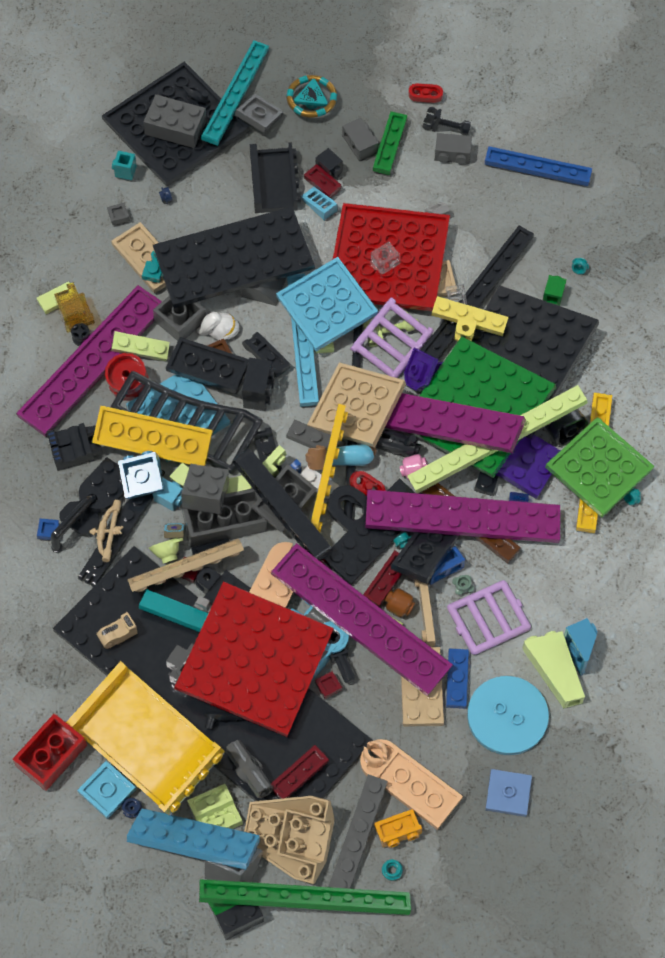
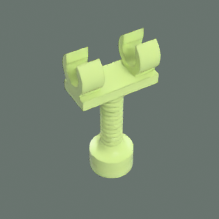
M370 319L363 323L364 330L373 319ZM405 320L402 323L393 324L400 330L405 329L406 332L414 331V327ZM379 324L375 328L377 335L382 339V334L390 333L388 329L380 327ZM368 337V343L370 347L378 346V344H376Z

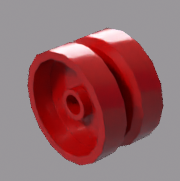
M122 353L114 356L105 367L106 381L115 397L131 371H135L149 379L144 362L132 353ZM134 380L123 401H131L138 397L144 384Z

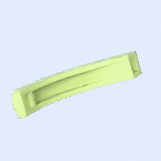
M280 445L263 462V465L274 478L279 474L276 466H280L286 460L285 456L287 455L285 449ZM181 463L169 477L183 488L189 467ZM242 475L229 478L227 494L252 489Z

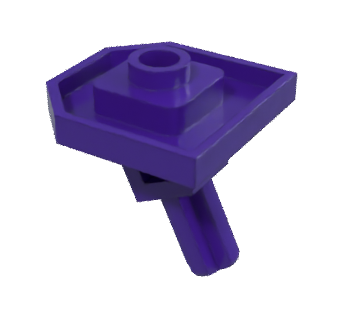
M414 347L404 371L406 385L416 391H422L429 386L432 377L443 362L438 363L439 359Z

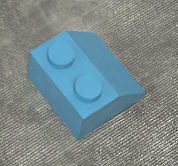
M588 618L566 627L564 632L572 661L580 676L585 673L597 636V629L593 623L589 622Z

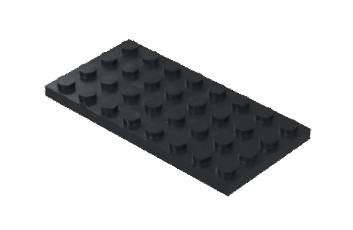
M293 207L153 244V250L173 308L315 269V264Z

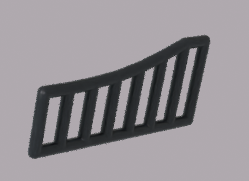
M131 371L114 399L111 408L138 413L150 390L153 389L162 394L149 415L151 417L157 418L168 397L179 401L168 419L169 421L176 422L186 404L197 407L187 424L191 426H196L205 409L216 411L207 428L213 430V432L224 413L236 415L215 454L212 456L208 453L207 462L218 468L228 469L230 474L236 471L233 462L229 465L220 459L243 418L253 422V425L234 458L249 448L263 423L260 417L245 409L209 403L183 395L135 371ZM134 380L144 384V387L129 411L120 406Z

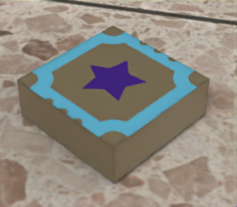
M184 523L165 524L164 538H183Z

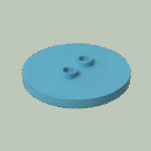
M500 676L484 682L476 689L469 702L467 719L473 736L483 747L502 755H517L532 749L540 742L547 729L549 712L543 695L534 685L518 677Z

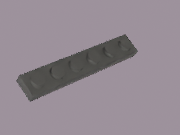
M368 774L328 887L351 889L388 783L387 780Z

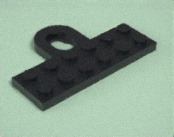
M400 478L387 490L391 492L415 493ZM346 485L333 490L327 501L329 515L346 533L332 547L333 552L322 560L351 585L402 531L365 528L367 497L355 487ZM349 501L351 504H357L362 509V517L356 520L350 519L344 514L341 503Z

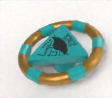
M305 75L291 83L287 90L286 98L289 107L300 116L315 118L323 116L333 109L337 102V92L334 85L326 78L317 75ZM309 82L293 100L294 90L299 85ZM317 82H319L320 84L324 85L329 89V103L327 102ZM296 104L305 105L309 109H315L318 106L325 107L316 111H306Z

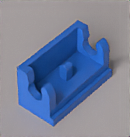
M456 546L450 550L428 581L430 585L464 568L465 558Z

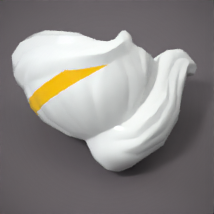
M211 312L204 317L201 327L196 332L202 336L210 335L217 340L223 338L226 340L235 337L239 332L240 326L238 321L228 313Z

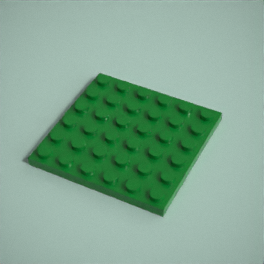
M461 337L432 377L429 386L424 388L419 396L522 415L547 402L556 389V384ZM413 434L448 454L466 445ZM497 451L470 466L494 478L511 453Z

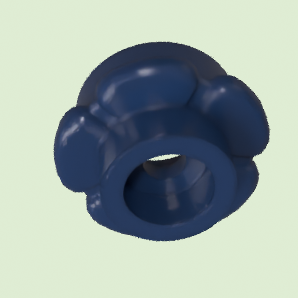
M161 187L162 191H159L162 202L166 201V204H168V202L173 201L169 187Z
M129 798L122 804L123 814L128 818H136L142 809L141 802L135 798Z

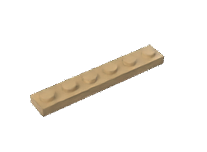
M238 538L128 579L132 592H140L147 589L149 585L162 584L168 578L181 577L185 574L184 572L200 570L203 568V565L219 563L222 558L227 556L235 557L244 549Z

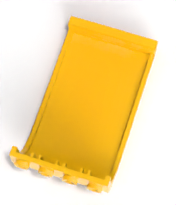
M121 661L66 722L169 816L178 810L181 802L194 791L195 786L208 775L209 770L222 759L225 753L217 743L211 741Z

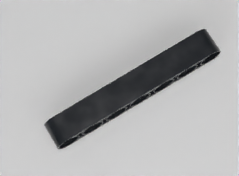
M248 448L232 460L236 469L303 549L319 561L333 552L326 539L252 450Z

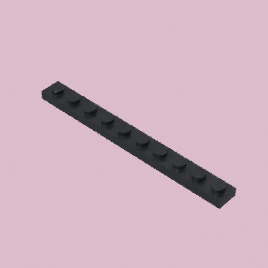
M518 225L460 299L459 303L479 308L533 239L534 233ZM445 319L421 350L439 359L455 339L457 323Z

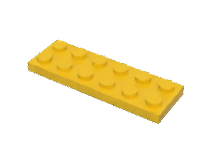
M100 405L92 443L140 454L145 451H153L159 455V458L189 465L205 466L213 430Z

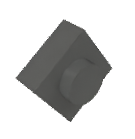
M125 203L107 207L112 225L130 221Z

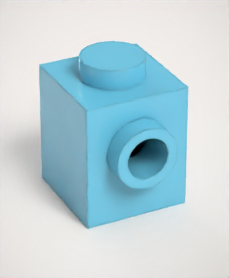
M162 478L164 490L153 493L154 501L174 511L177 506L179 507L182 504L181 493L183 488L177 482H170Z

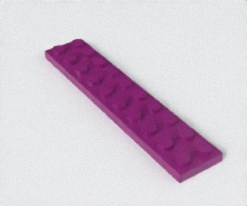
M137 285L16 413L17 417L46 437V431L53 430L105 374V367L109 360L116 355L122 354L111 351L114 332L141 336L154 322L153 309L162 301Z
M368 490L365 528L559 543L560 505Z
M297 543L271 571V575L426 696L432 692L451 669L453 664Z

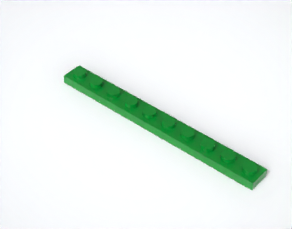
M204 879L199 881V902L402 915H410L411 912L410 892Z

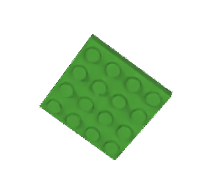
M597 417L546 464L545 468L599 516L603 517L654 469V465Z

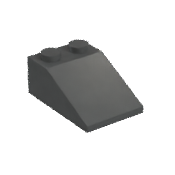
M289 464L275 477L300 509L317 490L314 485ZM259 497L251 508L278 531L282 532L285 527Z

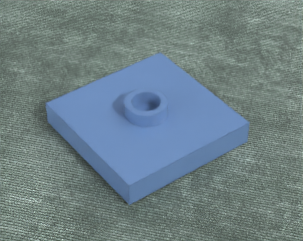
M491 769L485 810L526 817L532 775Z

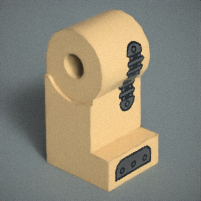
M126 612L117 621L100 629L97 632V636L104 648L108 649L136 635L137 628L128 612Z

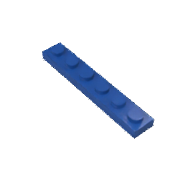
M488 146L484 163L489 166L584 186L589 185L592 168L490 146Z

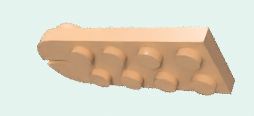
M281 542L272 547L249 591L250 593L285 608L287 607L294 592L271 575V571L291 550L293 543Z
M379 739L368 742L367 748L364 746L360 758V766L366 776L369 774L387 780L388 783L385 790L410 810L413 809L414 813L438 830L462 800L463 796L392 742ZM368 750L372 752L374 755H376L378 758H374L373 756H371L368 753Z

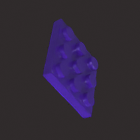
M535 434L532 439L523 437L496 475L537 499L552 474L545 466L561 450Z

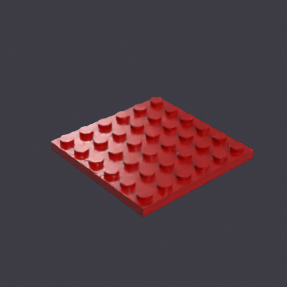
M343 203L333 259L339 257L373 304L384 306L390 298H393L396 301L395 304L400 308L432 311L438 296L450 215Z
M223 581L174 689L287 737L334 628Z

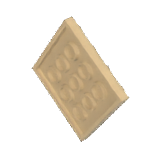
M339 362L307 426L331 435L338 404L346 405L345 411L348 412L346 423L341 425V430H344L342 438L375 448L406 386V382L402 379Z

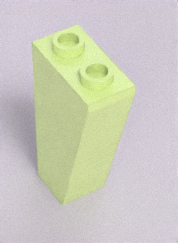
M556 631L546 633L545 636H531L527 638L522 647L524 653L563 709L583 704L585 695L563 632L556 633Z

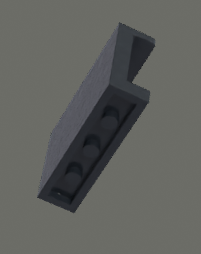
M288 142V148L257 150V144H249L255 213H269L288 207H293L294 211H298V203H301L300 192L297 193L296 190L299 188V178H295V174H298V165L294 163V159H297L296 148H292V142Z

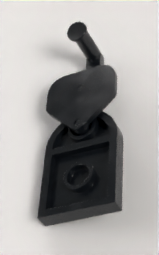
M108 457L80 485L79 501L69 502L60 511L59 518L62 523L51 534V549L54 553L62 551L63 546L60 543V538L70 528L81 535L90 534L89 531L99 525L98 513L107 511L113 506L114 500H120L124 495L119 465Z

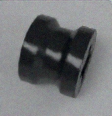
M78 323L71 328L73 343L80 346L90 336V331L86 324Z

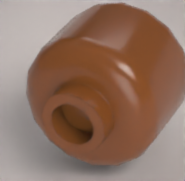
M397 588L394 592L390 590L384 600L387 602L386 610L400 618L404 615L408 616L415 605L413 596L401 588Z

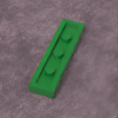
M390 111L373 165L374 172L390 175L407 122V115Z

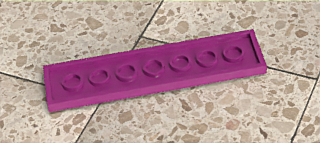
M402 393L385 428L513 453L526 419L520 415Z

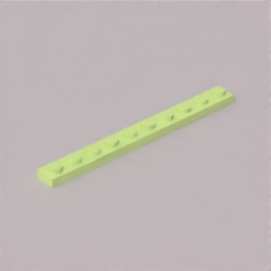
M577 385L520 415L525 417L526 422L519 439L587 404L588 401L580 387ZM466 444L407 476L418 494L498 450Z

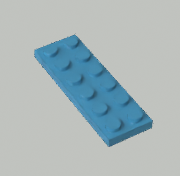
M142 808L127 834V842L247 870L260 842V835L174 815L169 816L165 813Z

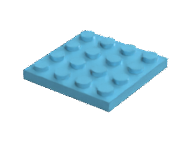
M339 257L276 293L280 303L315 351L320 350L378 314L376 307Z
M175 374L160 383L183 395L217 404L201 382ZM151 389L137 414L149 416L162 393ZM138 397L126 403L129 411ZM168 397L157 418L168 420L179 401ZM186 404L176 422L188 424L197 407ZM205 409L196 427L207 429L216 411ZM225 413L212 435L230 425V420Z

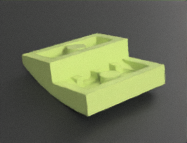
M226 784L187 800L196 821L230 829L243 825Z

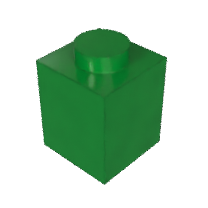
M549 275L543 300L560 306L567 279Z

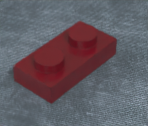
M317 164L304 174L306 181L329 198L342 189V185Z

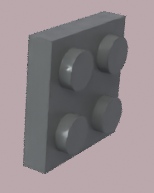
M254 94L236 110L235 116L264 133L282 117L283 111Z

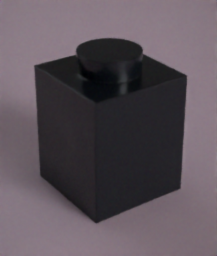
M327 148L315 157V165L320 166L333 178L338 177L342 173L343 160L331 149Z

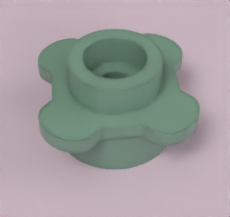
M469 575L453 578L452 583L456 587L455 593L457 595L474 591Z

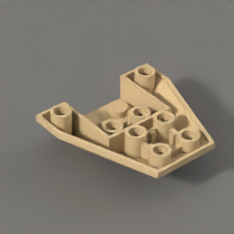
M303 796L250 802L244 832L260 835V842L257 848L263 850L262 857L293 879L315 884L327 862L335 821L331 801L315 796Z

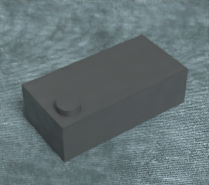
M252 488L226 494L221 514L182 508L190 547L227 538L232 539L266 532L267 520L251 508L259 498L255 490Z

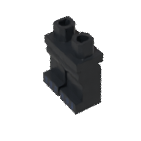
M84 423L78 424L79 426H72L61 431H46L57 471L80 465L87 461H94L93 456L103 453L100 444L89 442L94 437L96 425L85 427Z

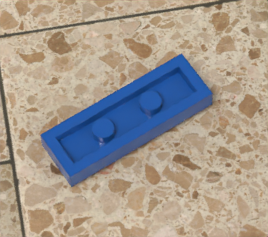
M449 648L448 661L453 665L447 672L446 708L466 709L469 650Z

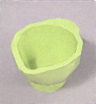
M183 538L161 542L148 549L158 558L162 559L163 564L178 559L176 554L179 551V542L183 541Z

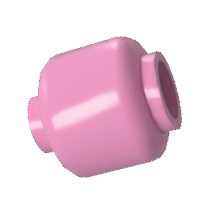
M420 454L405 457L403 465L400 466L402 477L406 476L409 480L407 475L428 465L426 458H422Z

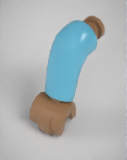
M365 444L336 447L340 450L337 460L333 459L332 465L365 466L372 462L377 452L376 447ZM317 445L316 448L308 449L305 457L309 469H323L328 448Z

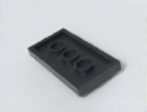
M179 337L166 366V371L236 394L246 373L249 359Z
M414 532L393 561L391 570L427 584L460 535Z

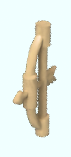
M114 500L113 506L106 511L102 521L99 523L98 530L93 528L89 531L92 535L97 533L98 550L103 556L102 561L104 562L110 561L113 535L122 534L120 530L123 526L115 527L122 503L120 500ZM113 512L110 529H106V522ZM105 533H109L106 548L103 550Z

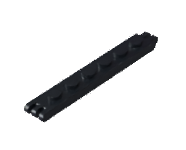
M162 470V474H161V476H162V478H163V476H164V474H165V471H164V470ZM153 493L127 500L117 516L115 527L123 526V528L120 530L122 534L113 535L110 561H102L103 556L99 553L97 546L80 572L79 580L82 581L87 575L84 583L89 584L94 579L91 584L94 587L102 579L153 500ZM109 533L105 534L103 550L106 548Z

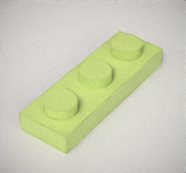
M115 331L111 351L132 353L139 357L166 362L170 342Z

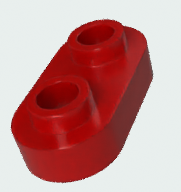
M415 83L409 87L408 96L416 102L437 103L443 98V89L435 84Z
M356 471L350 477V485L360 490L366 497L367 491L372 490L373 487L375 490L386 491L382 482L364 471ZM358 477L360 478V483H359V484L357 483V478H358Z

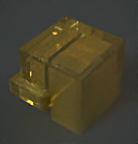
M74 282L66 284L67 290L54 294L57 309L67 333L71 332V328L75 324L84 323L88 326L95 323L84 292L78 294Z

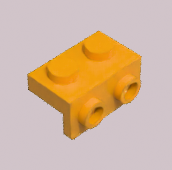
M413 809L374 823L383 848L387 846L388 848L396 847L401 841L406 839L412 841L419 838V835L422 834V826L419 825Z

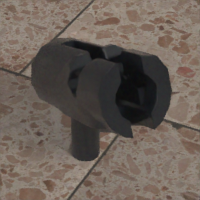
M383 430L376 445L378 449L389 450L392 453L407 457L419 454L421 447L414 435L407 437L391 430Z

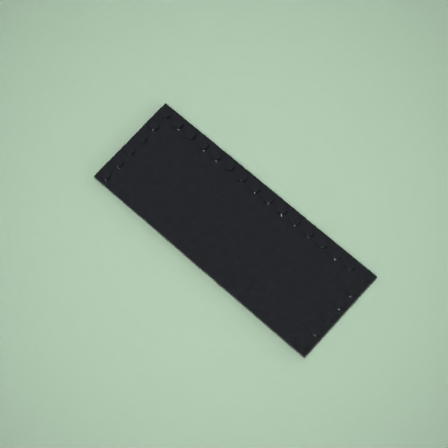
M135 546L53 627V631L106 676L121 661L224 751H226V747L231 742L240 740L249 753L262 764V771L270 783L276 780L308 750L316 745L329 759V762L289 798L303 796L324 798L358 760L364 750V746L367 748V743L373 741L309 688L287 737L246 719L215 720L213 729L205 728L207 717L204 716L205 713L227 711L174 689L176 684L171 682L169 677L172 669L167 667L166 660L177 645L187 650L191 643L195 644L200 632L139 609V604L146 590L194 607L198 597L173 577L166 579L162 584L149 585L143 591L132 592L128 579L160 568V566ZM128 612L136 625L137 634L118 645L116 644L111 648L105 649L97 636V632L121 618V615ZM226 752L223 754L222 759L214 765L218 771L254 801L280 799L273 791L268 796L261 799L257 798L248 783L244 782L235 771L236 766Z

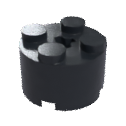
M578 408L546 425L545 428L557 444L560 442L562 445L570 443L582 429L584 430L588 426V420Z

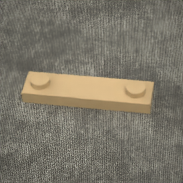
M414 579V586L419 589L424 630H421L422 641L426 642L430 647H435V633L428 583L425 584Z

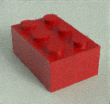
M54 713L12 760L20 771L43 790L47 791L86 748L87 743L81 734Z

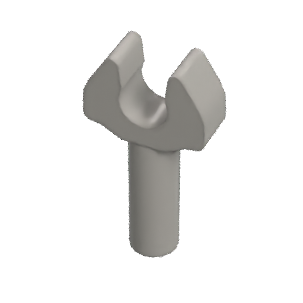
M198 597L194 607L209 613L212 605L208 599Z

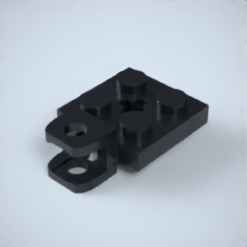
M204 567L197 575L195 582L197 588L206 594L203 598L208 599L211 605H213L223 581L247 592L251 589L229 571L225 570L220 575L210 567Z

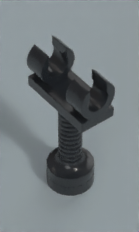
M428 108V113L423 121L425 123L422 126L425 130L435 132L437 126L442 125L459 129L461 134L468 135L471 126L470 121L464 120L462 123L441 119V109Z

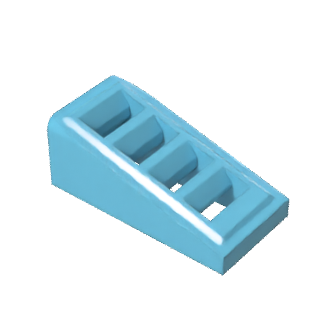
M316 187L311 188L301 196V199L324 221L338 211V204Z

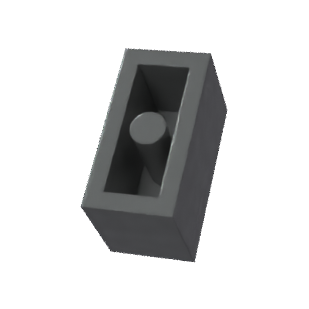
M362 118L342 126V137L358 161L377 154L379 141L375 135H372L369 125L364 123Z
M437 133L434 161L469 164L472 136Z

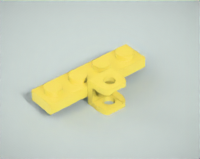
M438 296L432 310V316L457 323L455 331L456 341H459L461 335L466 336V339L472 341L476 329L503 336L508 321L506 316Z

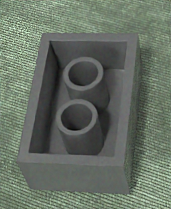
M155 95L143 122L145 135L195 148L207 121L206 108Z

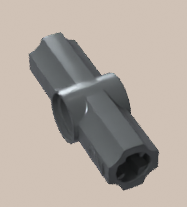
M240 740L231 742L226 747L225 752L236 766L235 771L244 782L248 783L257 798L261 799L268 796L272 792L273 786L263 773L262 764L249 753Z

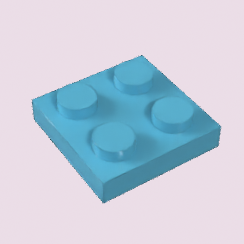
M105 761L77 791L108 819L131 796L136 787L111 764Z

